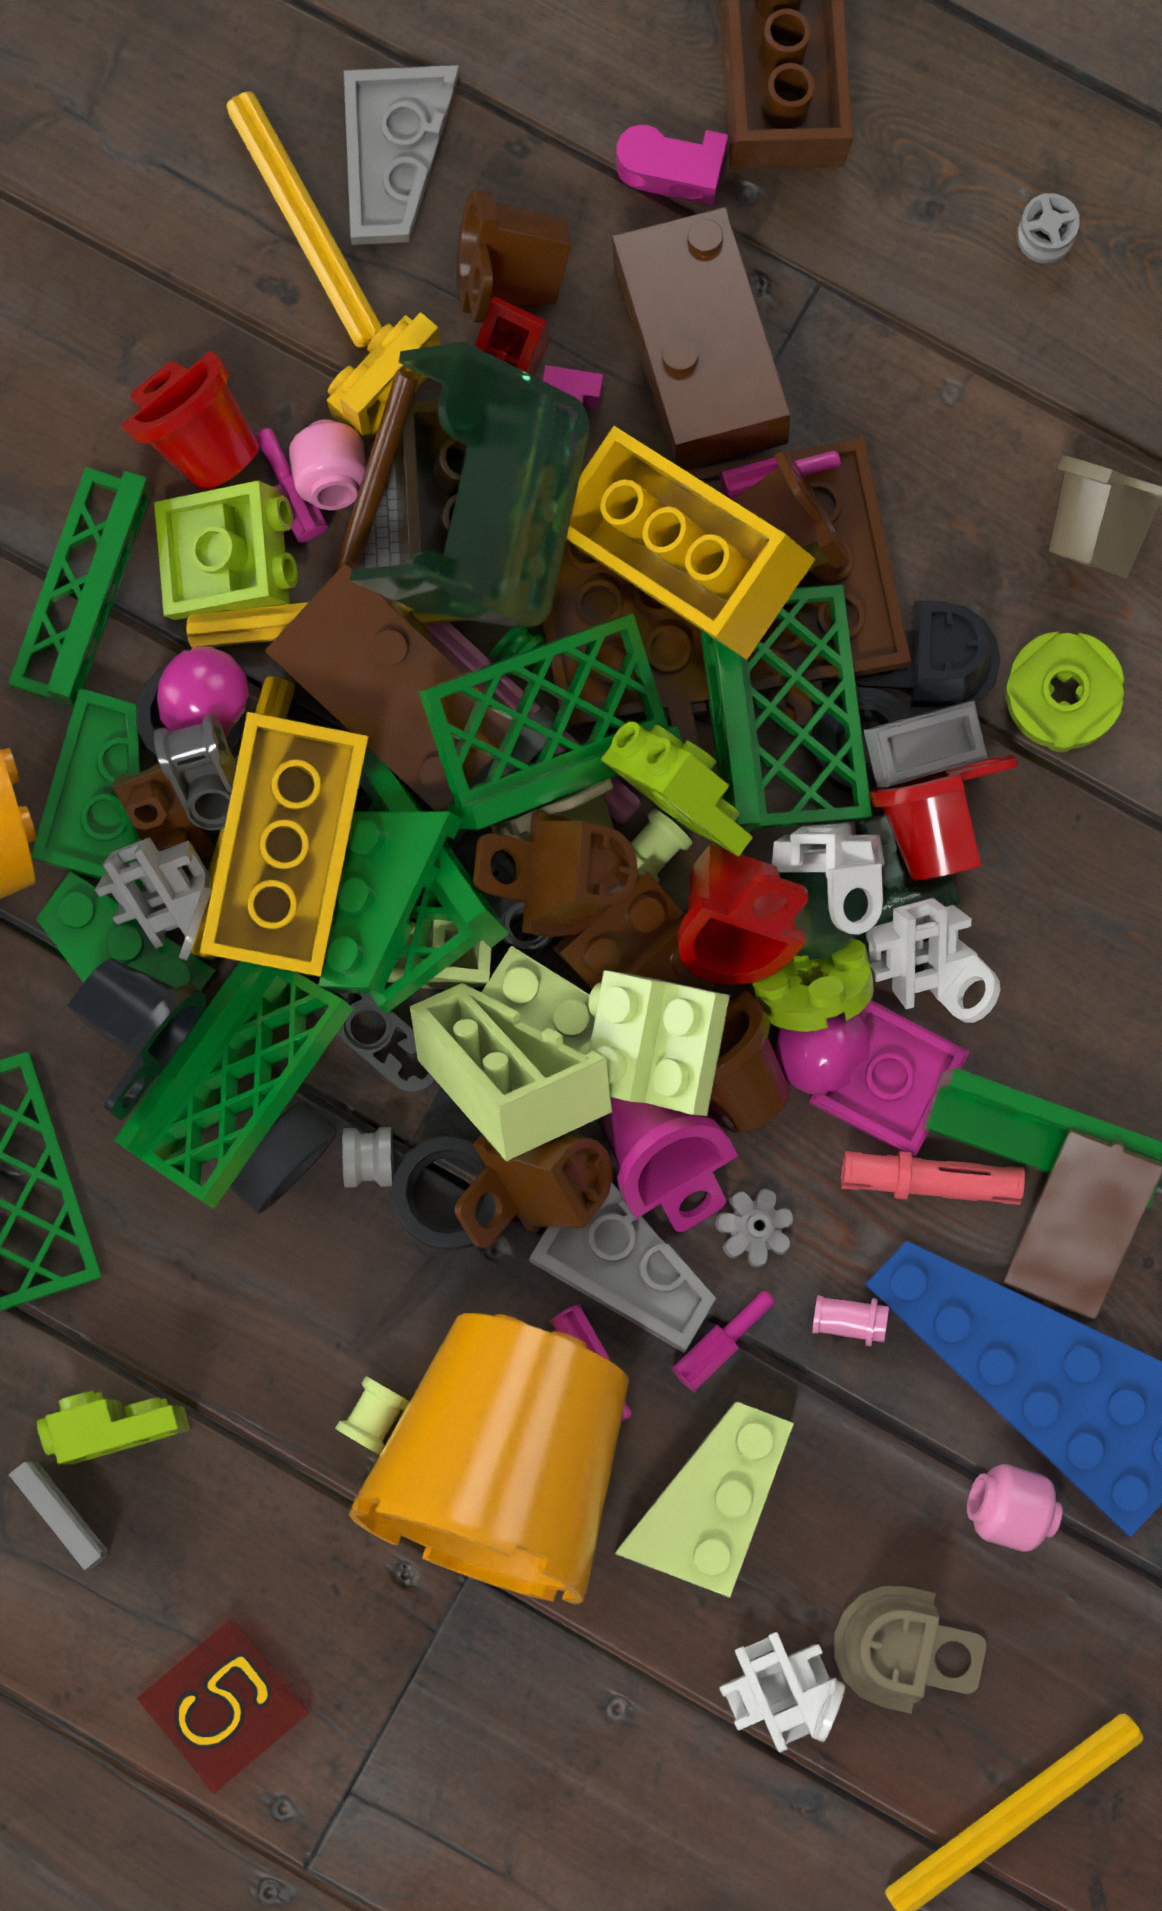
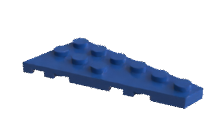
M908 1241L904 1242L864 1284L885 1306H888L889 1310L1127 1537H1131L1162 1504V1361Z

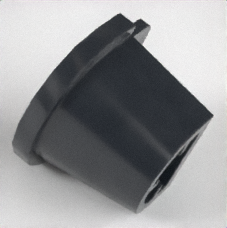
M914 600L912 630H905L911 658L910 666L896 669L886 675L873 673L855 677V683L860 687L911 689V716L968 701H975L977 707L984 701L996 683L1001 662L997 639L986 621L965 606L942 601Z
M113 958L101 963L89 975L67 1005L85 1025L135 1059L105 1102L104 1108L120 1121L127 1117L154 1078L161 1074L204 1013L206 1007L205 994L194 986L185 984L175 988ZM134 1084V1086H133V1088L131 1089V1091H130V1092L127 1094V1096L125 1097V1095H126V1093L128 1092V1090L130 1089V1087Z

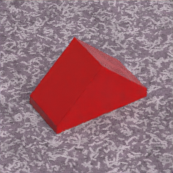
M494 296L490 301L456 397L461 400H519L520 402L548 348L547 321Z

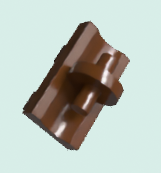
M159 763L141 773L115 778L113 789L141 840L150 837L159 852L190 841L200 859L213 855L215 845L207 830L197 827L187 818V814L171 781L167 780ZM187 865L181 866L183 870L188 869Z

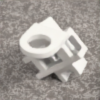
M855 821L803 825L791 835H783L774 842L772 865L777 866L778 872H826L830 918L838 929L849 934H862L869 931L877 923L883 905L882 866L885 865L880 834L856 835ZM861 888L867 895L868 908L860 920L851 922L844 914V900L851 890Z
M931 898L893 909L892 922L874 926L866 932V951L875 982L892 978V991L905 1009L914 1007L915 993L930 989L936 999L953 1016L965 1023H974L983 1019L993 1009L1000 993V981L997 975L975 951L958 939V930L971 927V918L954 905L944 907L937 900ZM929 938V941L923 942V939ZM924 963V971L915 973V965ZM984 980L986 990L983 998L976 1006L965 1009L963 997L966 990L974 982Z
M775 1632L768 1635V1638L744 1648L743 1646L736 1649V1656L745 1675L722 1684L720 1690L723 1697H727L736 1718L734 1723L737 1730L739 1731L764 1720L778 1752L788 1749L787 1743L811 1734L812 1738L824 1742L838 1712L845 1685L837 1681L836 1678H829L820 1654L823 1653L820 1645L814 1644L787 1656L778 1633Z

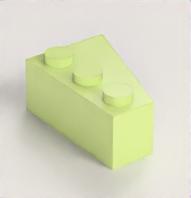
M464 983L410 1006L418 1061L506 1161L612 1112L606 1057L592 1050L584 1055L564 1045L562 1034L550 1028L539 1032L520 1022L519 1012Z
M734 1402L614 1553L730 1597L794 1423L742 1403Z

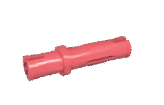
M844 1151L840 1182L841 1189L893 1192L894 1198L907 1199L909 1194L1020 1205L1024 1193L1025 1171L1024 1167H1000L957 1161L924 1160L912 1157L911 1152L898 1151L897 1156H881Z

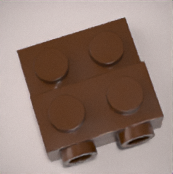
M641 867L638 868L635 887L626 899L605 909L592 926L576 935L565 936L553 948L590 991H592L597 983L602 982L604 970L635 974L708 991L714 990L719 984L707 982L690 973L681 961L677 931L685 914L650 873Z

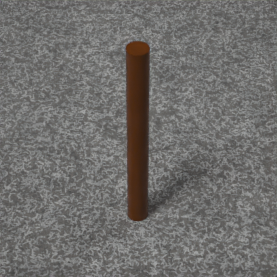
M397 370L333 575L344 563L356 561L359 565L361 564L419 380L416 374L409 371Z

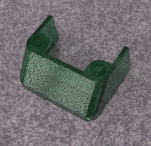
M464 341L401 351L398 363L442 384L438 403L440 424L449 437L467 446L444 555L434 551L414 553L405 561L404 565L352 569L349 581L421 612L508 627H530L541 624L548 617L552 608L589 435V419L583 404L574 396Z

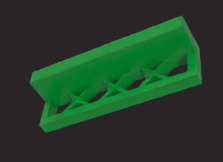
M85 467L8 685L10 688L74 708L79 688L84 689L153 495L147 477L124 470L121 479ZM95 486L116 492L107 520L97 525L94 524L87 510ZM84 517L89 529L78 534ZM95 538L98 546L88 574L76 580L68 564L73 548ZM65 571L70 583L59 588ZM76 593L79 600L69 628L57 634L48 617L52 604L70 594ZM46 626L51 637L39 643ZM56 647L59 656L49 684L26 678L33 658Z
M952 1068L940 1073L922 1129L1046 1174H1050L1070 1127L1110 1143L1114 1140H1120L1123 1143V1148L1162 1162L1161 1141L958 1068ZM1159 1180L1146 1208H1151Z

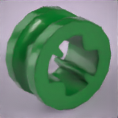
M521 620L497 643L489 656V660L493 663L543 645L546 639L541 634L531 635L528 631L529 623ZM511 672L506 673V675L509 678H514L516 676Z

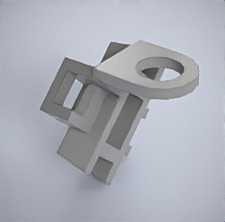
M149 837L112 851L103 863L106 872L95 891L99 897L112 893L119 907L112 918L118 925L136 918L155 949L164 945L167 931L180 927L186 938L179 958L187 961L212 891L209 888L211 876L190 841L159 852ZM187 865L192 874L186 875L181 866ZM140 879L146 891L141 893L134 880ZM165 903L167 908L157 911L155 906Z

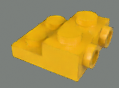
M421 312L413 320L405 315L395 327L390 323L383 326L375 334L367 347V351L370 354L356 369L352 366L343 369L328 388V393L331 395L327 399L330 416L335 421L345 423L356 429L364 441V446L377 434L396 371L405 370L416 374L419 377L417 390L443 362L439 329Z

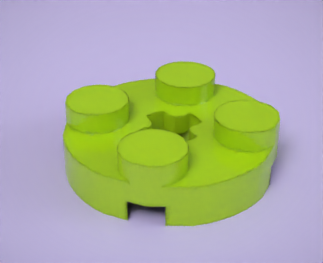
M1052 632L1035 638L1020 651L1010 668L1004 696L1012 720L1026 737L1039 745L1047 746L1052 751L1067 752L1071 749L1086 747L1096 742L1110 730L1121 713L1124 696V677L1118 659L1100 640L1083 633L1075 635ZM1056 677L1062 682H1067L1071 678L1076 680L1079 686L1074 694L1079 701L1072 705L1067 701L1056 702L1051 696L1055 690L1050 683L1051 680Z
M805 933V945L788 964L774 975L753 982L755 998L765 1010L770 1022L783 1029L808 1032L828 1028L827 1018L838 1016L845 1012L846 1021L858 1015L868 1005L874 992L872 970L864 943L856 939L844 940L827 936L810 937Z

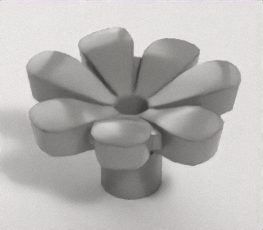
M761 1189L755 1201H752L744 1191L734 1192L730 1196L729 1203L734 1210L733 1214L719 1213L715 1221L716 1229L719 1232L730 1233L731 1235L723 1244V1251L728 1257L734 1259L746 1251L748 1252L747 1259L749 1265L759 1268L766 1265L768 1260L767 1251L769 1249L778 1255H783L789 1250L791 1241L781 1232L782 1229L788 1228L793 1224L794 1217L788 1208L774 1209L777 1198L773 1191ZM755 1221H759L762 1224L761 1231L755 1230Z

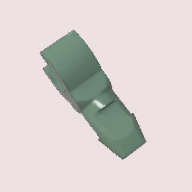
M879 814L868 820L860 821L859 825L863 835L880 834L885 865L882 866V882L888 891L893 893L906 888L905 869H903L897 854L894 835L886 815Z

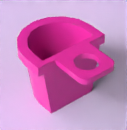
M611 1097L612 1112L602 1116L601 1123L620 1169L617 1177L620 1194L634 1218H639L661 1204L673 1228L677 1232H684L722 1209L726 1203V1198L713 1171L738 1157L725 1131L711 1118L647 1103L630 1102ZM696 1191H707L705 1200L697 1208L685 1212L679 1211L681 1203L687 1196Z

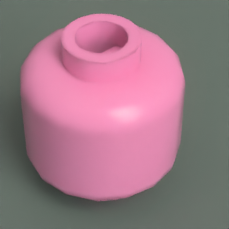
M319 420L300 431L294 437L289 447L294 488L303 500L325 510L342 509L355 501L368 463L364 441L356 429L345 423L333 420Z
M1001 1464L993 1467L987 1474L982 1473L976 1478L968 1496L967 1515L974 1522L975 1530L982 1539L1021 1552H1027L1036 1549L1044 1541L1045 1537L1051 1538L1055 1535L1062 1519V1505L1056 1502L1054 1485L1047 1477L1012 1465Z

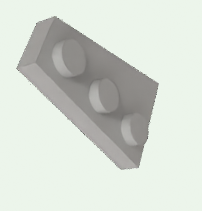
M459 65L344 71L350 235L352 245L410 242L459 78Z
M611 1183L610 1192L604 1204L585 1228L548 1227L529 1258V1262L683 1353L688 1348L716 1300L715 1296L672 1247L664 1243L642 1216L637 1219L634 1218L620 1191L613 1183Z

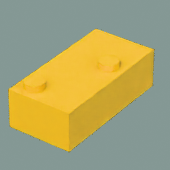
M615 426L606 436L547 524V526L578 549L746 660L815 561L813 556L785 533Z
M251 712L247 713L200 953L321 977L368 736Z

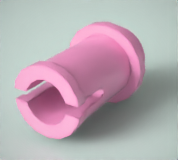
M817 1295L812 1333L818 1334L820 1332L866 1340L865 1346L871 1347L872 1341H885L889 1307L878 1305V1299L872 1298L871 1304L825 1298L824 1296Z

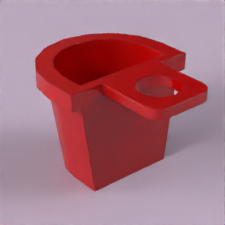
M211 351L189 369L175 361H171L161 367L131 393V400L141 409L120 425L130 438L139 443H149L185 478L202 490L215 488L240 473L257 454L260 446L227 386L230 376L227 366L218 355ZM167 380V382L164 385H162L160 388L152 392L157 386H159L161 383Z
M1000 756L948 769L893 786L874 788L869 791L872 807H882L911 879L934 878L981 867L963 781L1015 768L1018 766L1015 756Z
M710 844L695 862L690 872L688 912L677 931L681 961L690 973L707 982L725 985L753 983L774 975L788 964L806 943L805 932L796 928L794 917L808 901L807 889L802 885L780 878L777 866L742 854L737 856L722 847Z

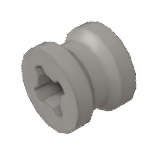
M1056 193L1041 194L1033 198L1025 207L1017 230V243L1022 253L1029 259L1039 263H1054L1064 258L1071 250L1080 226L1079 213L1075 205L1065 196ZM1041 230L1043 233L1049 235L1050 240H1048L1047 237L1042 236L1040 233L1036 234L1035 232Z
M379 1127L374 1133L361 1134L356 1128H343L344 1187L356 1188L363 1181H376L381 1187H392L394 1178L392 1127Z

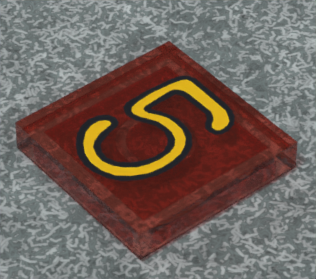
M234 1618L230 1619L137 1698L213 1794L310 1713Z

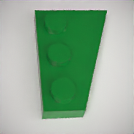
M79 688L36 836L37 841H35L32 850V861L101 880L106 872L103 863L112 851L141 841L113 789L115 778L140 773L138 728L136 725L137 704ZM140 879L134 880L139 890L144 892L146 889Z
M353 812L319 981L320 987L331 992L382 994L413 928L409 919L410 914L423 887L431 889L440 870L433 865L446 837L455 838L463 821L462 818L451 812Z
M72 871L67 874L36 918L83 983L101 963L110 958L117 959L175 988L187 984L194 986L202 993L206 991L218 974L215 969L191 953L187 961L179 958L182 947L167 936H165L164 945L155 949L136 918L117 925L112 917L119 904L107 895L99 897L94 886Z

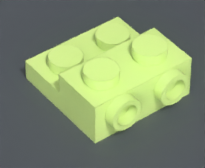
M604 970L602 982L597 983L593 987L589 996V1010L595 1017L591 1041L583 1045L580 1053L586 1055L592 1050L606 1057L610 1097L630 1102L647 1103L693 1115L707 1116L730 995L635 974Z

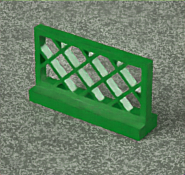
M843 585L796 588L785 603L795 604L789 613L783 608L776 616L781 623L764 644L759 641L753 650L755 655L749 662L748 659L746 660L700 629L717 775L729 785L721 798L740 812L734 822L748 833L754 829L863 821L872 817ZM829 601L832 626L820 640L797 621L794 616L805 603ZM785 627L789 628L813 648L796 671L769 649ZM832 636L834 639L835 651L832 650L828 645H826ZM818 653L837 668L839 684L828 697L801 676ZM760 658L788 679L771 702L751 687L750 671ZM793 684L820 706L803 729L776 707ZM839 694L841 696L842 709L834 703ZM753 703L762 710V713L756 720ZM825 712L830 714L845 728L846 742L835 756L808 734ZM768 716L795 737L778 760L758 745L757 729ZM800 743L827 764L810 787L783 766ZM847 752L849 767L840 761ZM760 761L770 769L763 778ZM832 770L836 771L852 785L854 807L834 808L816 793V790ZM775 774L802 795L790 812L766 813L764 788ZM808 801L818 809L800 811Z
M634 613L615 617L418 691L454 803L447 805L448 810L463 819L459 829L479 830L617 776L618 774L602 762L601 759L612 745L616 732L626 724L613 716L625 687L640 695L647 717L646 720L638 722L642 728L651 732L655 725H659L683 743L678 726H668ZM620 631L626 655L617 672L595 659L605 636ZM588 643L584 653L575 649L578 646ZM560 653L580 662L568 691L544 679L553 656ZM536 663L533 673L523 668ZM591 669L614 681L602 710L578 698ZM509 672L528 681L516 711L492 699L501 676ZM632 672H633L635 681L632 680V679H630V676H631ZM485 682L481 692L471 688L474 685ZM539 688L563 700L551 729L527 718ZM459 692L476 701L464 731L447 722L440 698ZM574 707L597 719L588 742L581 745L562 736ZM487 708L511 720L499 750L475 738ZM608 726L617 729V731L605 735ZM522 727L546 738L537 761L529 765L510 756ZM452 737L459 740L456 747ZM557 745L566 749V751L554 755ZM471 746L494 758L485 782L468 788L462 764ZM506 765L515 769L502 775Z
M370 749L365 752L356 801L364 794H367L371 800L369 812H427L411 788ZM446 839L433 865L440 869L430 890L425 888L421 906H414L409 917L417 919L411 946L404 945L399 958H407L404 974L392 985L384 989L382 994L370 993L378 1007L386 1014L483 940L492 948L510 934L485 896L475 889L474 880ZM437 899L443 908L436 907ZM432 920L453 921L459 933L439 948L426 947Z
M239 961L113 1141L214 1210L354 1008L343 999L295 971ZM290 998V1004L284 1006ZM327 1006V1010L315 1027L306 1030V1015ZM289 1023V1038L272 1046L273 1030ZM256 1046L255 1054L250 1055V1053ZM288 1058V1065L280 1077L271 1081L272 1064ZM255 1072L254 1088L238 1095V1079ZM220 1096H221V1101H220V1103L217 1104V1105H215V1103L217 1102V1100H218V1099L220 1098ZM253 1108V1115L244 1128L236 1131L237 1114ZM219 1122V1139L203 1145V1130ZM186 1146L185 1153L180 1155V1153ZM218 1158L217 1167L202 1187V1164Z
M29 1051L0 1060V1075L21 1069L28 1091L17 1112L0 1104V1114L12 1119L0 1142V1161L31 1176L15 1206L0 1199V1208L11 1213L0 1234V1256L29 1270L18 1292L0 1297V1312L102 1278ZM30 1102L32 1103L37 1122L23 1116ZM19 1123L41 1134L46 1148L35 1168L4 1153ZM48 1158L50 1159L56 1179L41 1172ZM37 1180L59 1190L64 1205L53 1225L22 1210ZM66 1215H68L74 1236L60 1229ZM17 1217L49 1232L34 1263L2 1247ZM56 1236L78 1247L85 1270L60 1277L40 1267V1264ZM35 1274L50 1280L49 1282L28 1288Z

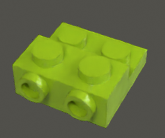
M258 480L154 502L163 613L165 617L178 620L188 618L193 614L290 604L288 588H294L297 585L298 571L292 555L285 553L283 531L291 529L293 514L287 498L283 495L280 496V490Z
M628 721L616 732L612 745L601 759L602 762L677 823L737 856L741 855L753 837L734 822L740 812L721 798L729 785L711 771L716 761L709 754L690 741H686L683 744L678 738L659 725H655L651 732H649L638 723Z
M94 1391L84 1392L59 1400L60 1412L37 1420L43 1449L47 1456L55 1454L58 1464L81 1463L191 1430L185 1407L168 1406L166 1398L160 1399V1397L128 1405L124 1407L127 1417L125 1418L120 1401L104 1399L102 1392L94 1393Z

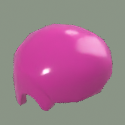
M210 646L194 647L190 651L184 650L177 655L164 669L158 684L157 693L160 719L170 731L200 724L204 716L215 714L222 725L225 737L230 734L233 726L245 712L249 697L247 677L244 670L230 654Z
M845 1012L838 1016L827 1018L828 1028L817 1031H791L778 1028L775 1035V1055L790 1086L808 1094H824L828 1091L838 1090L850 1083L852 1073L862 1062L869 1058L870 1053L867 1026L858 1015L847 1021Z

